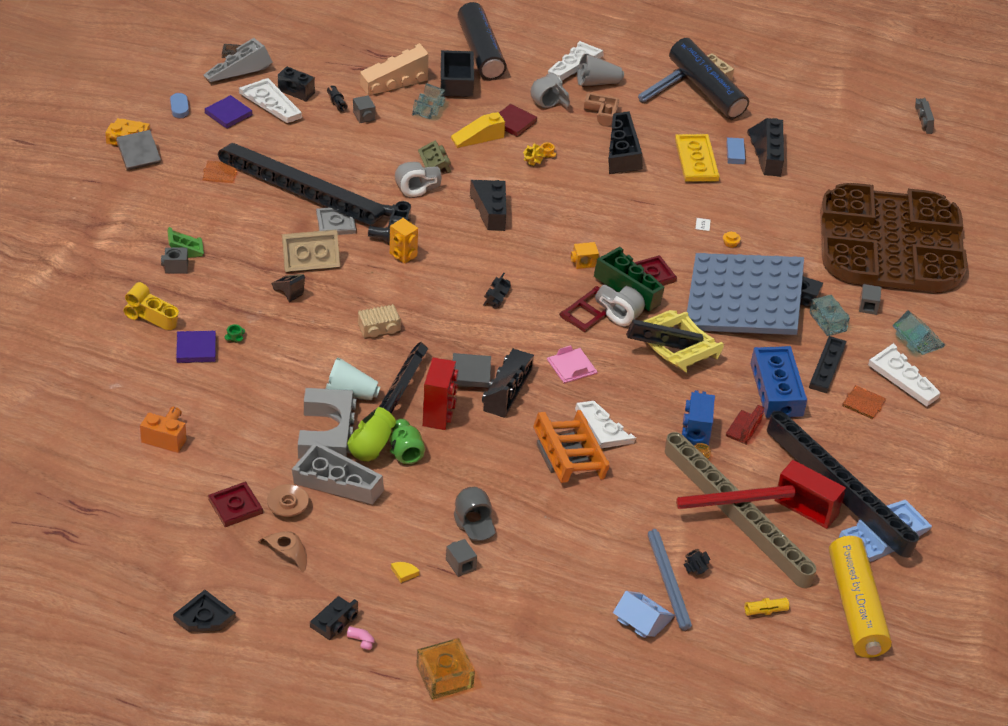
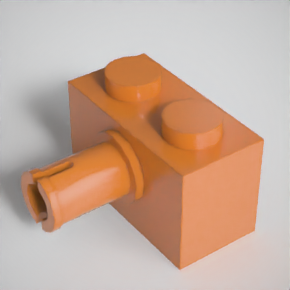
M173 406L165 417L148 412L140 424L141 443L179 453L187 440L186 423L178 421L182 411L178 407L175 409V406Z

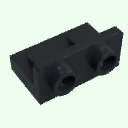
M337 596L310 621V628L331 640L335 635H339L350 621L352 622L357 618L359 613L358 601L354 599L349 603L340 596Z

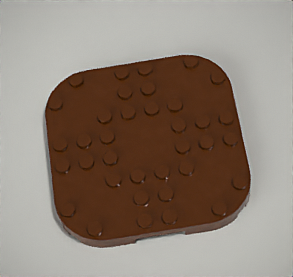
M860 183L838 184L835 189H828L824 194L820 209L822 261L825 268L835 277L848 284H866L937 293L951 290L963 281L967 268V254L963 246L962 237L963 218L955 202L950 203L946 196L933 191L909 188L907 194L875 191L874 185Z

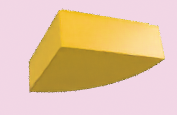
M391 563V569L400 583L415 578L420 574L419 569L410 563Z

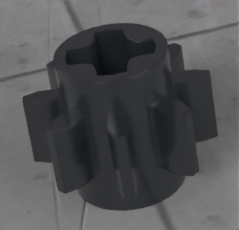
M695 549L685 555L687 560H685L683 565L688 573L692 571L695 575H699L708 570L709 566L707 564H709L711 559L706 551L702 553L699 549Z

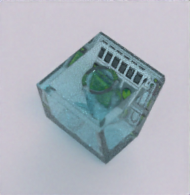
M909 310L893 325L897 330L895 334L902 341L906 340L908 342L906 346L912 352L917 351L923 355L943 348L946 345L924 321Z

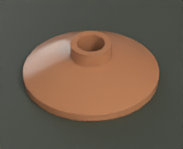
M293 484L277 486L271 490L267 497L269 509L273 513L285 517L302 513L309 503L307 492Z

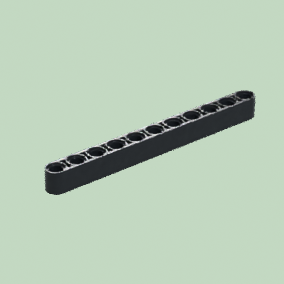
M230 143L218 151V158L224 164L328 208H332L366 224H374L385 214L384 207L375 201L236 143Z
M781 411L772 412L766 429L768 434L800 464L846 487L842 503L898 555L906 558L912 557L919 540L918 534L787 414Z

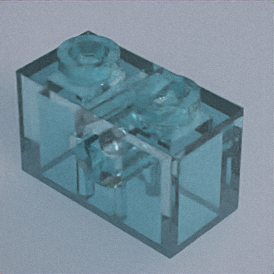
M832 294L812 299L809 313L827 336L847 331L850 317Z

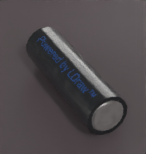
M469 2L464 4L459 9L457 18L470 50L474 51V60L479 73L484 79L496 80L505 73L507 64L485 11L479 3Z
M682 38L672 46L669 53L670 59L728 119H735L746 111L750 102L749 98L690 38Z

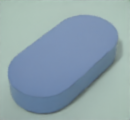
M183 93L173 94L170 97L172 115L176 118L186 117L189 114L187 96Z

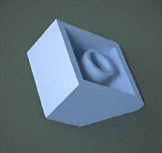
M625 591L613 611L618 616L617 620L626 626L630 624L636 628L635 632L644 638L646 636L655 637L675 616L644 594L633 591Z

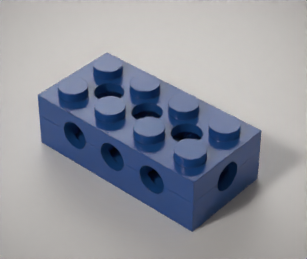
M791 346L754 347L750 364L765 417L770 418L771 413L774 411L784 412L789 417L804 416L807 397Z

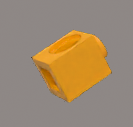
M596 243L574 244L573 251L570 254L571 261L575 263L576 269L595 268L596 261L599 258Z

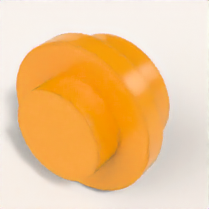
M731 231L723 235V241L727 247L733 248L740 243L741 237L736 232Z

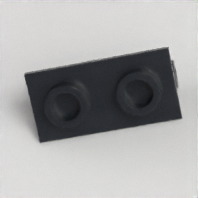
M504 272L500 278L496 276L490 286L493 288H489L484 295L486 300L483 306L488 302L493 308L500 307L511 288V282L503 278Z

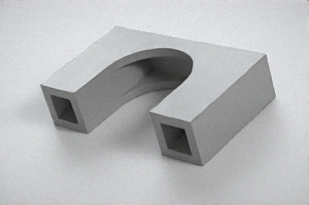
M305 389L304 416L329 417L336 420L339 425L328 431L300 430L298 459H301L315 442L347 457V453H351L347 443L353 434V427H350V425H354L355 413H352V410L356 411V399H353V390Z

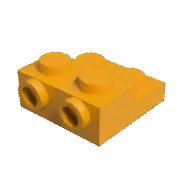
M117 118L115 123H110L105 132L106 144L118 146L116 137L150 130V124Z

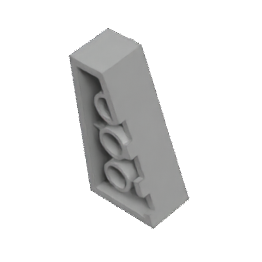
M315 442L292 468L294 484L373 504L384 491L382 475L318 442Z

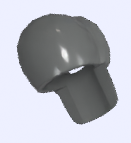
M475 486L463 489L455 500L454 518L457 526L465 530L469 538L474 541L486 540L494 536L495 528L491 515L492 505L487 493ZM477 512L480 514L481 519L476 522H470L466 514Z

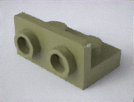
M436 140L418 149L425 168L439 167L442 169L445 167L448 173L451 172L449 167L451 162L447 155L444 156L447 154L443 145L439 146Z

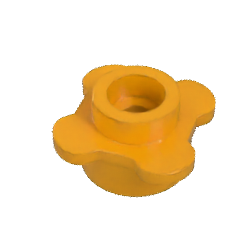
M546 142L539 146L544 149L545 158L556 156V152H554L555 146L552 143Z

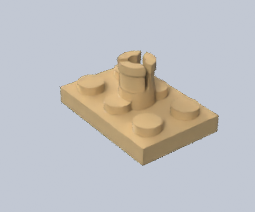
M337 230L282 234L285 272L340 267Z

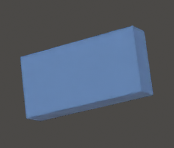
M727 137V163L744 165V139Z

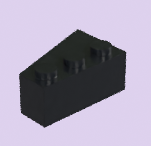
M471 180L470 198L474 200L475 207L479 210L480 217L487 230L505 231L506 181Z

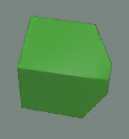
M171 227L167 229L169 246L171 248H188V258L203 256L202 238L198 237L196 239L173 231Z

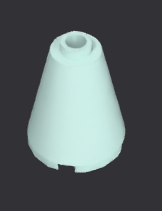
M337 357L325 389L353 390V398L372 400L373 397L377 398L381 387L377 386L378 381Z

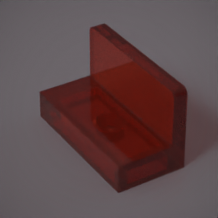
M757 405L752 414L741 410L726 432V437L747 445L762 422L765 407Z

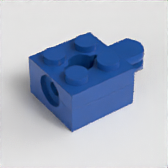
M698 390L691 392L690 400H686L685 411L688 414L683 416V425L686 428L683 427L682 435L696 449L708 451L713 425L715 395L706 394V391L699 393Z

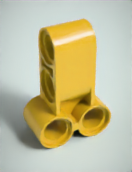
M137 282L125 295V300L128 304L124 307L123 311L128 318L136 320L138 317H141L165 330L176 328L179 315L178 308L150 294L149 288L145 284Z

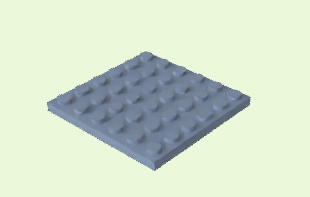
M696 253L687 307L688 316L702 331L797 335L804 257Z

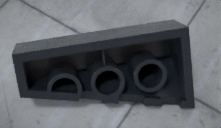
M766 118L748 129L747 133L751 137V144L755 147V154L759 158L763 174L781 177L784 163L783 120Z
M513 348L510 354L505 356L503 366L498 368L496 378L491 380L488 392L485 391L482 396L481 402L484 403V412L503 418L506 417L533 369V354Z

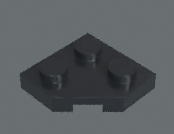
M203 590L173 614V620L189 632L220 631L236 618V612L206 590Z

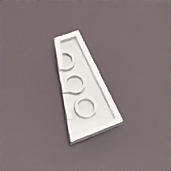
M894 343L869 360L868 365L925 406L930 405L939 398L940 392L926 377H922L919 374V370L915 365L911 366L908 363V358L897 351V346Z

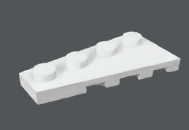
M579 41L576 48L573 47L568 55L565 54L562 57V61H558L548 70V74L555 73L561 80H564L570 75L575 74L578 69H581L582 64H579L583 54H590L601 58L604 56L603 50Z
M269 78L239 88L241 95L286 123L302 118V112Z

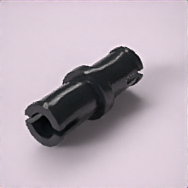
M330 86L332 91L328 87L327 93L331 97V102L336 105L338 111L344 112L342 107L345 110L348 108L347 103L344 101V96L337 90L336 86Z

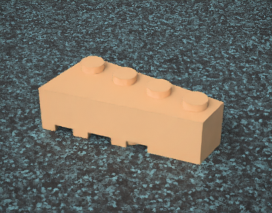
M419 43L410 51L408 49L404 50L401 55L395 58L392 56L382 64L377 63L361 71L360 86L370 96L428 81L429 54Z

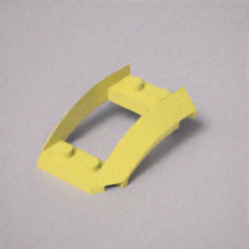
M669 310L643 321L667 327H674L677 324L681 330L703 335L702 342L676 353L671 352L662 345L648 343L661 357L686 373V366L693 365L699 360L707 359L709 356L718 360L724 347V343H716L714 338L699 329L688 316V312L677 314V311Z

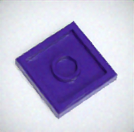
M231 95L205 108V114L226 129L253 115L250 108Z
M177 331V363L216 362V331Z

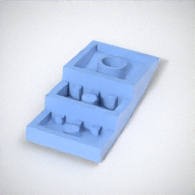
M907 500L887 505L919 537L931 529L932 525ZM861 519L856 526L842 530L839 537L851 535L861 538L865 543L870 562L894 552Z

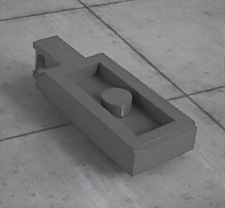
M916 98L915 108L918 109L919 118H922V128H925L926 134H932L934 117L929 102L926 101V98Z

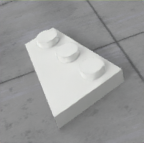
M595 401L576 403L575 410L582 411L600 448L634 444L636 437L632 434L628 435L620 423L616 424L609 418L610 414Z

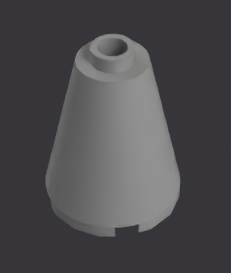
M583 54L579 64H582V66L577 71V81L580 86L618 84L624 78V71L619 66L590 54Z

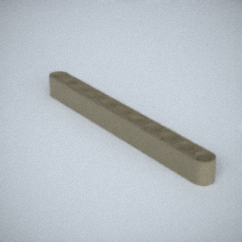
M672 432L667 435L665 445L666 456L705 494L739 491L681 433ZM752 502L717 505L797 586L810 588L813 585L817 570L815 564Z

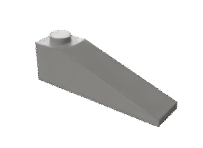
M253 38L236 49L237 53L225 57L224 63L216 64L203 76L209 82L264 70L273 61L265 46Z

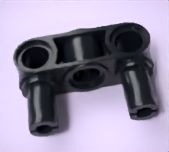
M399 201L393 204V206L381 204L385 210L384 215L390 216L389 225L385 228L370 225L368 237L383 239L390 246V225L402 218L409 222L411 221V204L409 202Z

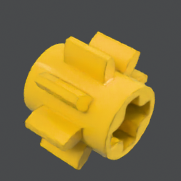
M535 143L532 147L527 145L523 152L524 161L529 162L532 166L535 165V162L541 164V161L545 158L544 149Z

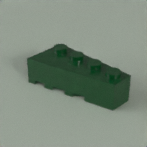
M620 246L598 258L593 277L616 292H620L625 286L637 290L644 298V309L649 312L661 305L665 287L651 274H646L641 265H636L630 255H625L623 253L624 249Z

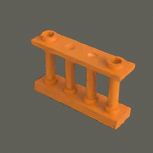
M577 410L574 420L554 422L549 420L546 412H538L533 428L560 482H568L573 471L596 470L600 480H604L610 467L609 461L601 450L582 411ZM574 428L577 434L558 435L554 429ZM581 442L584 448L565 449L561 443ZM589 456L591 462L572 463L568 457Z

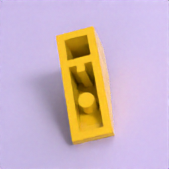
M499 112L483 115L451 135V139L457 148L504 138L505 121Z

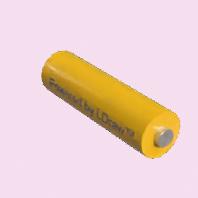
M857 536L840 537L829 546V555L855 653L861 657H877L890 649L892 641L865 543Z

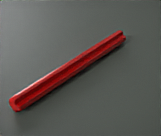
M793 485L683 496L676 499V505L678 509L789 498L794 497L796 491Z

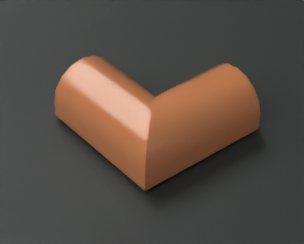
M587 93L584 109L599 111L597 115L598 122L603 126H610L613 114L617 111L620 98Z

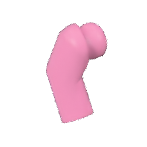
M349 626L347 637L362 640L361 648L371 650L374 643L373 636L366 630Z

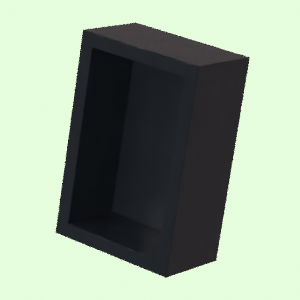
M441 50L440 96L473 97L474 51Z

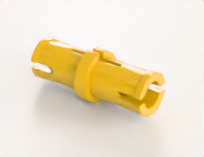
M786 597L772 600L763 598L762 601L745 602L744 609L747 616L756 614L771 615L772 612L788 611L789 601Z

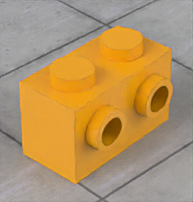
M402 218L390 225L389 253L404 264L418 255V228Z

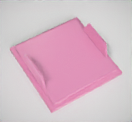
M571 345L560 348L556 355L547 358V361L564 384L598 373L581 348L573 350Z

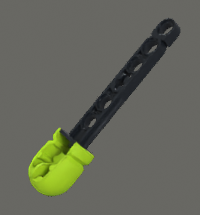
M419 342L411 350L380 406L359 423V429L355 430L350 436L347 444L349 451L355 458L361 461L374 460L379 456L380 451L387 443L391 434V428L396 424L392 412L428 350V347L422 342Z

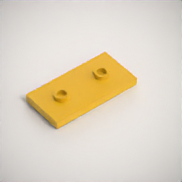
M676 134L675 143L685 182L719 181V173L709 135Z

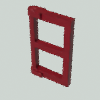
M595 286L590 292L559 313L560 317L586 332L607 316L606 309L600 312L586 303L588 299L597 294L600 287ZM581 306L595 317L584 324L570 313Z

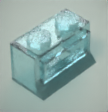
M426 83L424 94L420 93L418 100L414 101L412 116L418 114L428 119H431L433 115L437 116L440 109L439 106L443 107L446 97H444L445 90Z

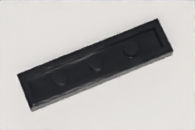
M634 319L626 333L629 339L682 350L703 340V335L700 333Z
M832 336L828 337L811 379L810 389L828 393L847 341Z

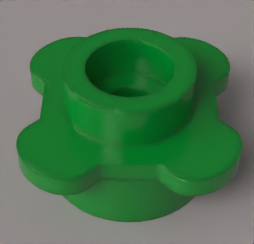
M237 324L228 326L226 329L227 334L224 336L225 340L233 342L243 341L242 336L245 334V329Z

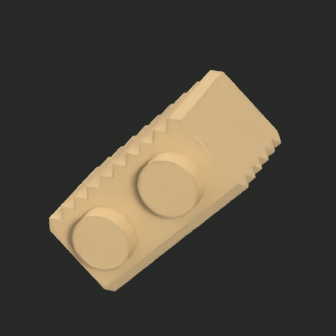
M393 304L391 306L374 307L373 309L370 308L369 310L366 309L358 312V326L364 338L377 337L387 333L394 334L397 331H401V319Z

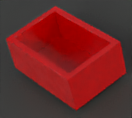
M432 358L424 383L422 426L446 430L447 424L452 422L453 411L451 410L456 408L457 398L454 395L456 396L458 384H455L459 370L456 369V361Z
M792 460L780 473L778 486L793 485L796 491L795 496L775 499L774 501L828 529L839 516L846 487Z

